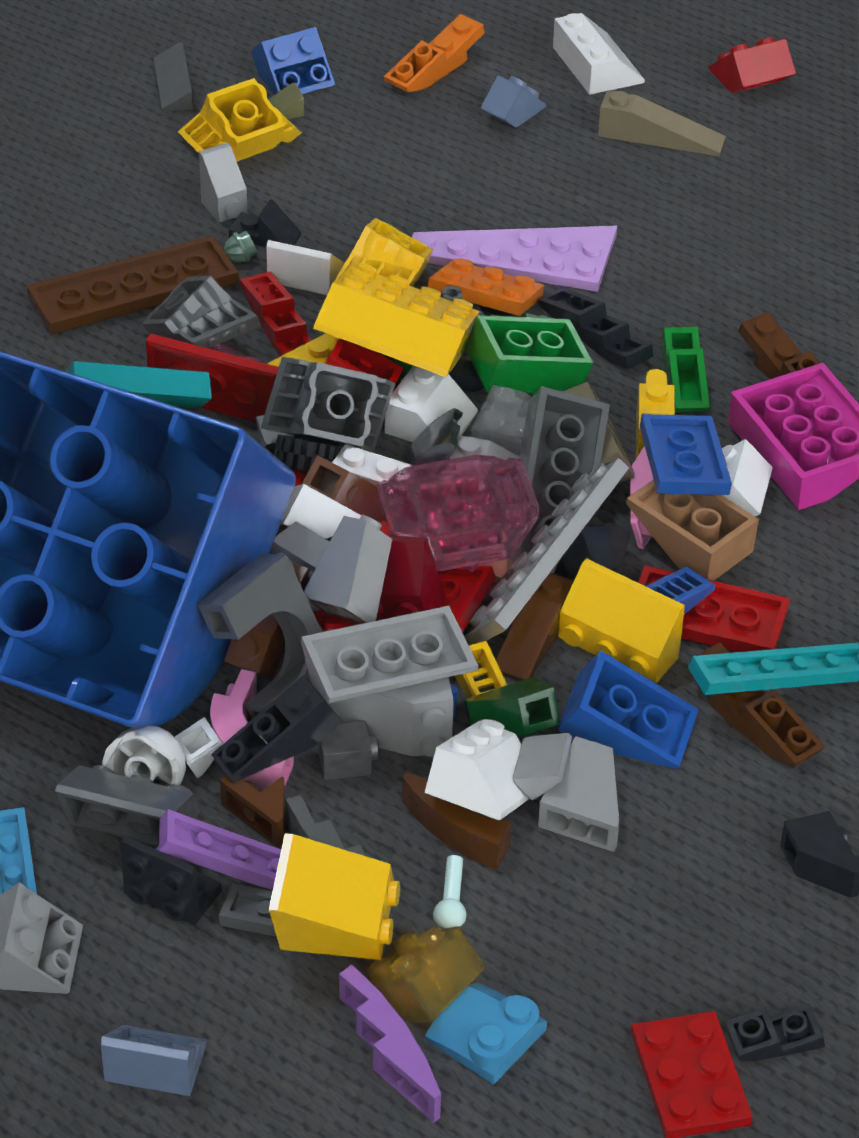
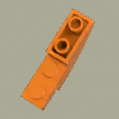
M459 14L429 44L421 40L383 76L384 81L406 92L428 88L468 60L466 51L485 34L484 24Z

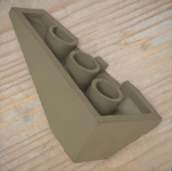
M607 90L600 107L599 137L720 157L726 138L725 135L638 95L627 94L623 91Z

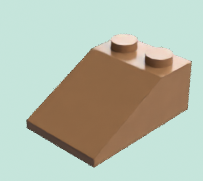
M653 479L626 500L628 507L679 569L688 567L705 579L714 581L754 550L759 519L722 495H670L667 493H657Z

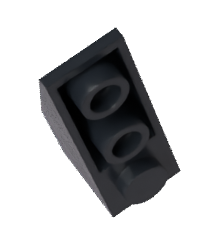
M302 676L211 755L230 780L235 783L313 748L339 726L343 720L312 684Z

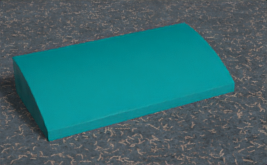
M73 361L66 370L68 373L181 409H198L212 399L209 372Z

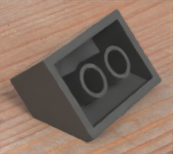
M78 765L57 784L55 789L56 796L69 824L120 837L127 836L136 841L159 846L160 818L168 809L197 819L200 812L195 794L184 786L170 784L169 787L154 784L152 780L141 775H131V777L118 775L113 770L101 765H95L93 768Z

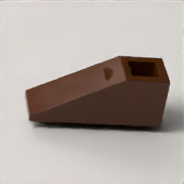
M318 455L302 483L352 511L368 516L377 522L397 517L405 531L410 529L419 509Z

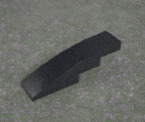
M565 287L538 298V305L552 318L570 319L581 341L602 357L629 369L654 356L652 344L630 336L629 324L608 316L604 302Z

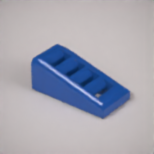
M684 567L646 586L684 604V614L715 590V584L688 567Z

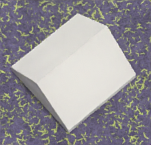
M271 240L267 242V272H272L283 286L327 295L332 283L345 264L331 253Z

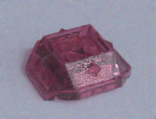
M477 454L405 467L395 473L388 481L383 480L376 484L377 498L389 536L427 537L438 572L456 568H464L474 572L480 564L512 558L539 518V504L523 461L519 458L504 460L495 456Z

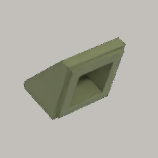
M291 83L269 99V102L287 119L304 116V97L296 83Z

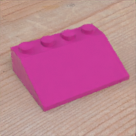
M824 363L731 392L728 424L742 441L746 439L773 467L771 477L798 510L832 499L859 479V404Z

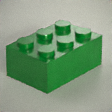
M477 315L465 346L486 392L533 394L541 386L563 392L585 383L593 364L570 319Z

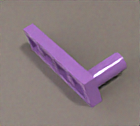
M169 809L160 818L159 846L156 850L179 860L183 859L273 891L281 849Z

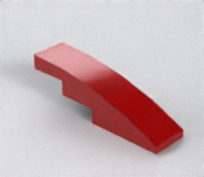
M272 272L240 279V286L253 313L258 316L262 329L279 357L312 341L308 337L306 322L295 311L294 298Z

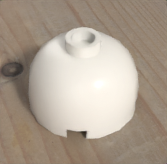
M147 726L138 729L129 728L125 730L106 748L102 760V766L113 770L118 775L126 777L141 775L152 781L157 779L160 781V785L169 787L170 784L180 785L186 771L185 755L179 741L170 732L158 726Z

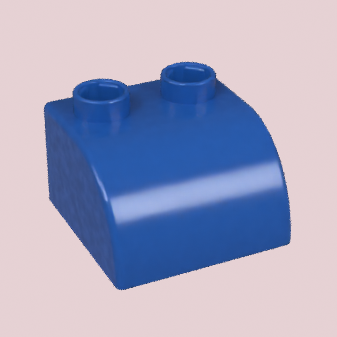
M0 351V681L132 728L160 726L176 718L195 702L211 683L224 663L232 640L212 637L197 604L260 553H270L296 483L294 472L238 426Z

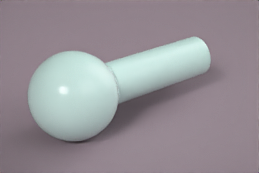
M457 855L447 857L443 900L436 905L433 912L434 921L439 926L447 929L460 927L466 920V909L460 902L463 858Z

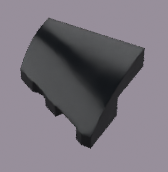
M453 408L438 417L415 439L403 457L438 478L457 447V436L460 431V425L457 423L462 417L463 412Z

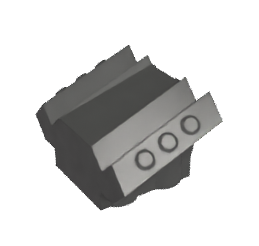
M211 275L187 277L142 323L148 331L145 334L146 338L150 334H155L205 348L214 347L261 326L258 316L232 299Z
M282 357L261 429L319 440L342 447L347 444L374 453L396 383L379 378L376 375L337 366Z

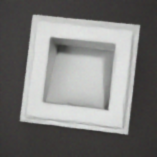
M205 717L175 736L184 751L185 761L196 778L201 777L214 760L211 754L223 745Z

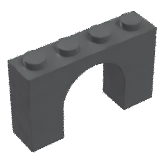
M260 553L197 604L213 638L239 640L268 615L276 619L283 631L285 658L280 672L270 684L245 704L252 719L300 677L304 676L311 683L301 645V637L324 632L310 607V600L303 592L296 577L295 568L287 555Z

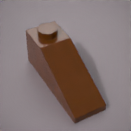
M292 563L295 568L296 577L303 590L310 569ZM268 615L239 640L232 639L224 662L272 678L285 645L283 631L276 619Z
M549 573L516 616L496 659L503 676L517 681L533 676L558 637L560 610L574 582L573 580Z

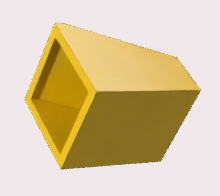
M285 833L269 906L280 950L381 960L384 944L390 945L392 941L393 919H389L391 906H398L400 881H394L391 864L295 834Z

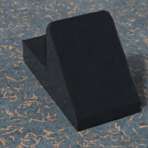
M271 199L259 216L241 212L229 229V238L234 232L240 234L247 231L254 245L262 247L267 246L268 240L295 245L301 236V231Z

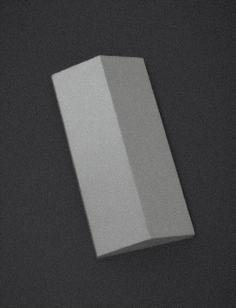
M450 606L301 637V645L311 683L327 703L474 672L478 669V664Z

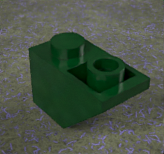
M536 677L464 699L469 727L478 721L488 719L503 724L504 730L515 733L517 736H526L561 724L554 687Z

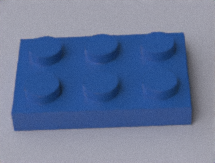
M641 415L639 426L657 493H667L670 495L703 494L707 496L730 494L732 482L712 416Z

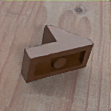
M227 775L220 780L221 805L279 848L284 840V777H280L262 792H259L250 781L241 779L233 783Z

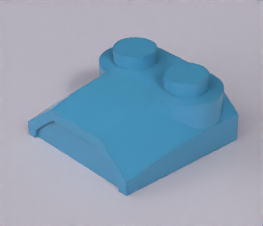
M477 982L465 985L438 1012L425 1035V1040L494 1085L546 1031L547 1021L539 1016V1009L531 999L520 995L507 997Z

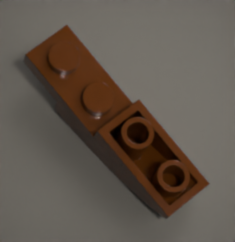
M769 312L744 321L739 327L738 332L757 355L754 365L769 379L820 364L811 351L805 354L801 353Z
M719 642L697 656L729 652ZM774 689L768 693H765L763 690L712 694L709 705L765 754L783 764L795 768L821 752L825 747Z

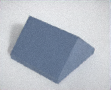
M121 1025L102 1036L101 1053L104 1081L190 1096L206 1048L207 1039Z

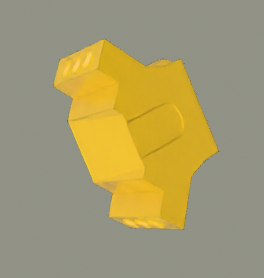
M255 78L207 94L201 111L178 131L198 153L199 151L228 142L231 145L236 161L271 150L281 141L290 143L302 133L269 102L266 89L257 83Z
M374 218L365 226L336 279L351 265L357 266V263H363L374 267L377 270L376 274L389 278V275L400 276L408 280V285L413 287L424 272L433 249L417 239L402 233L392 225Z

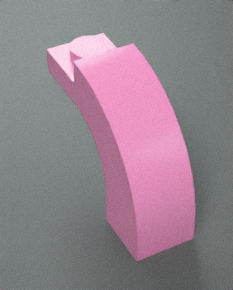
M241 669L235 684L230 683L228 685L226 695L216 693L213 695L210 707L211 727L222 744L248 723L247 719L250 713L245 704L257 695L256 672ZM294 756L250 775L243 780L250 781L256 788L264 790L280 777H284V786H286L294 766Z

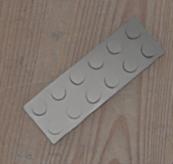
M617 458L608 465L600 463L590 475L584 473L574 483L571 489L575 493L570 500L564 499L554 509L551 515L555 519L550 526L544 525L533 536L531 542L534 546L530 552H523L513 562L510 568L514 572L508 580L502 579L490 593V596L493 597L487 607L481 606L469 622L472 627L464 636L469 642L476 644L487 641L509 627L627 472L629 467L622 460Z

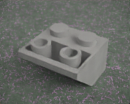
M21 883L16 884L0 895V989L67 994L71 988L83 924Z

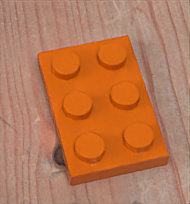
M462 258L450 261L429 277L428 287L439 291L441 294L442 289L445 287L456 286L461 289L463 294L462 300L521 316L538 302V298L543 296L545 286L536 283L532 277L524 275L514 277L504 274V271L500 268L478 267L473 265L472 261Z

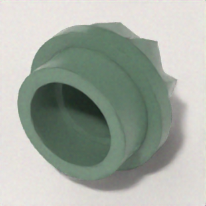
M247 231L240 234L234 232L225 242L224 252L230 261L234 263H248L251 261V257L258 254Z

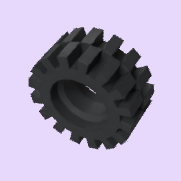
M278 434L274 456L289 468L309 471L317 455L333 462L341 451V446L319 440Z

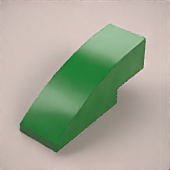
M698 327L664 328L661 339L662 356L667 375V384L674 385L675 412L709 411L703 349H700Z

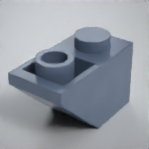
M498 75L481 109L491 116L517 128L546 108L547 104L538 99L540 93L528 87L524 81L512 75L509 80Z

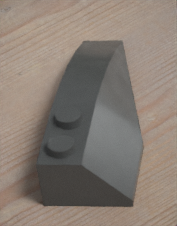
M543 386L539 388L529 401L512 506L507 555V580L514 572L510 568L513 562L523 552L529 553L533 548L534 544L531 542L533 536L544 525L549 527L555 519L551 515L554 509L564 499L569 501L575 492L571 488L584 473L590 475L601 463L610 404ZM557 562V564L554 566V568L551 570L550 573H553V574H554V571H555V569H556V567H557V565H558V562Z

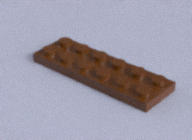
M209 236L27 285V293L49 332L54 334L160 305L187 277L211 275L220 287L239 283V272L214 236Z

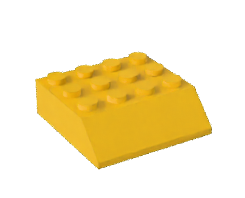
M357 263V266L351 265L332 283L313 329L444 377L448 376L466 351V343L475 319L480 312L472 309L473 304L458 298H454L453 301L440 297L441 293L429 287H421V290L409 286V281L400 276L389 275V278L376 274L377 270L374 267L363 263Z

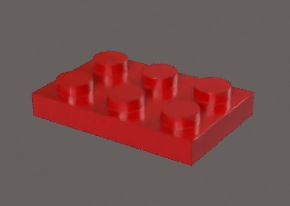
M715 1011L631 1025V1036L665 1138H681L752 1125L753 1116Z

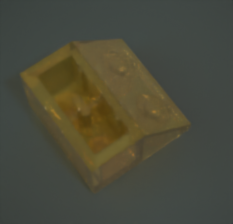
M436 926L426 932L416 933L412 930L403 934L394 942L395 949L388 956L382 957L381 960L375 961L368 967L366 971L368 976L366 978L383 994L401 1018L410 1024L434 1021L486 966L459 926L444 929Z

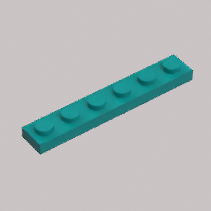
M859 643L699 655L692 657L688 668L704 695L858 682Z

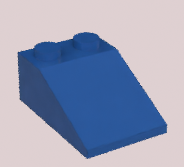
M600 650L578 673L562 715L561 724H559L557 730L562 733H569L573 740L577 736L613 748V754L678 769L681 765L699 709Z

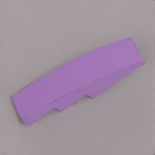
M350 965L339 974V999L356 1013V1034L373 1048V1070L435 1123L440 1119L441 1092L424 1053L406 1023L383 994L353 965Z

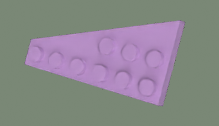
M617 226L414 232L412 238L433 249L428 264L445 266L454 259L462 258L472 261L473 265L478 267L500 268L504 271V274L514 277L524 275L532 277L536 282L598 292L617 235Z

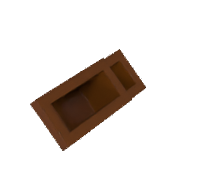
M405 772L402 777V803L429 832L449 847L474 861L497 870L510 847L511 822L504 819L499 821L427 794L425 789L428 779Z

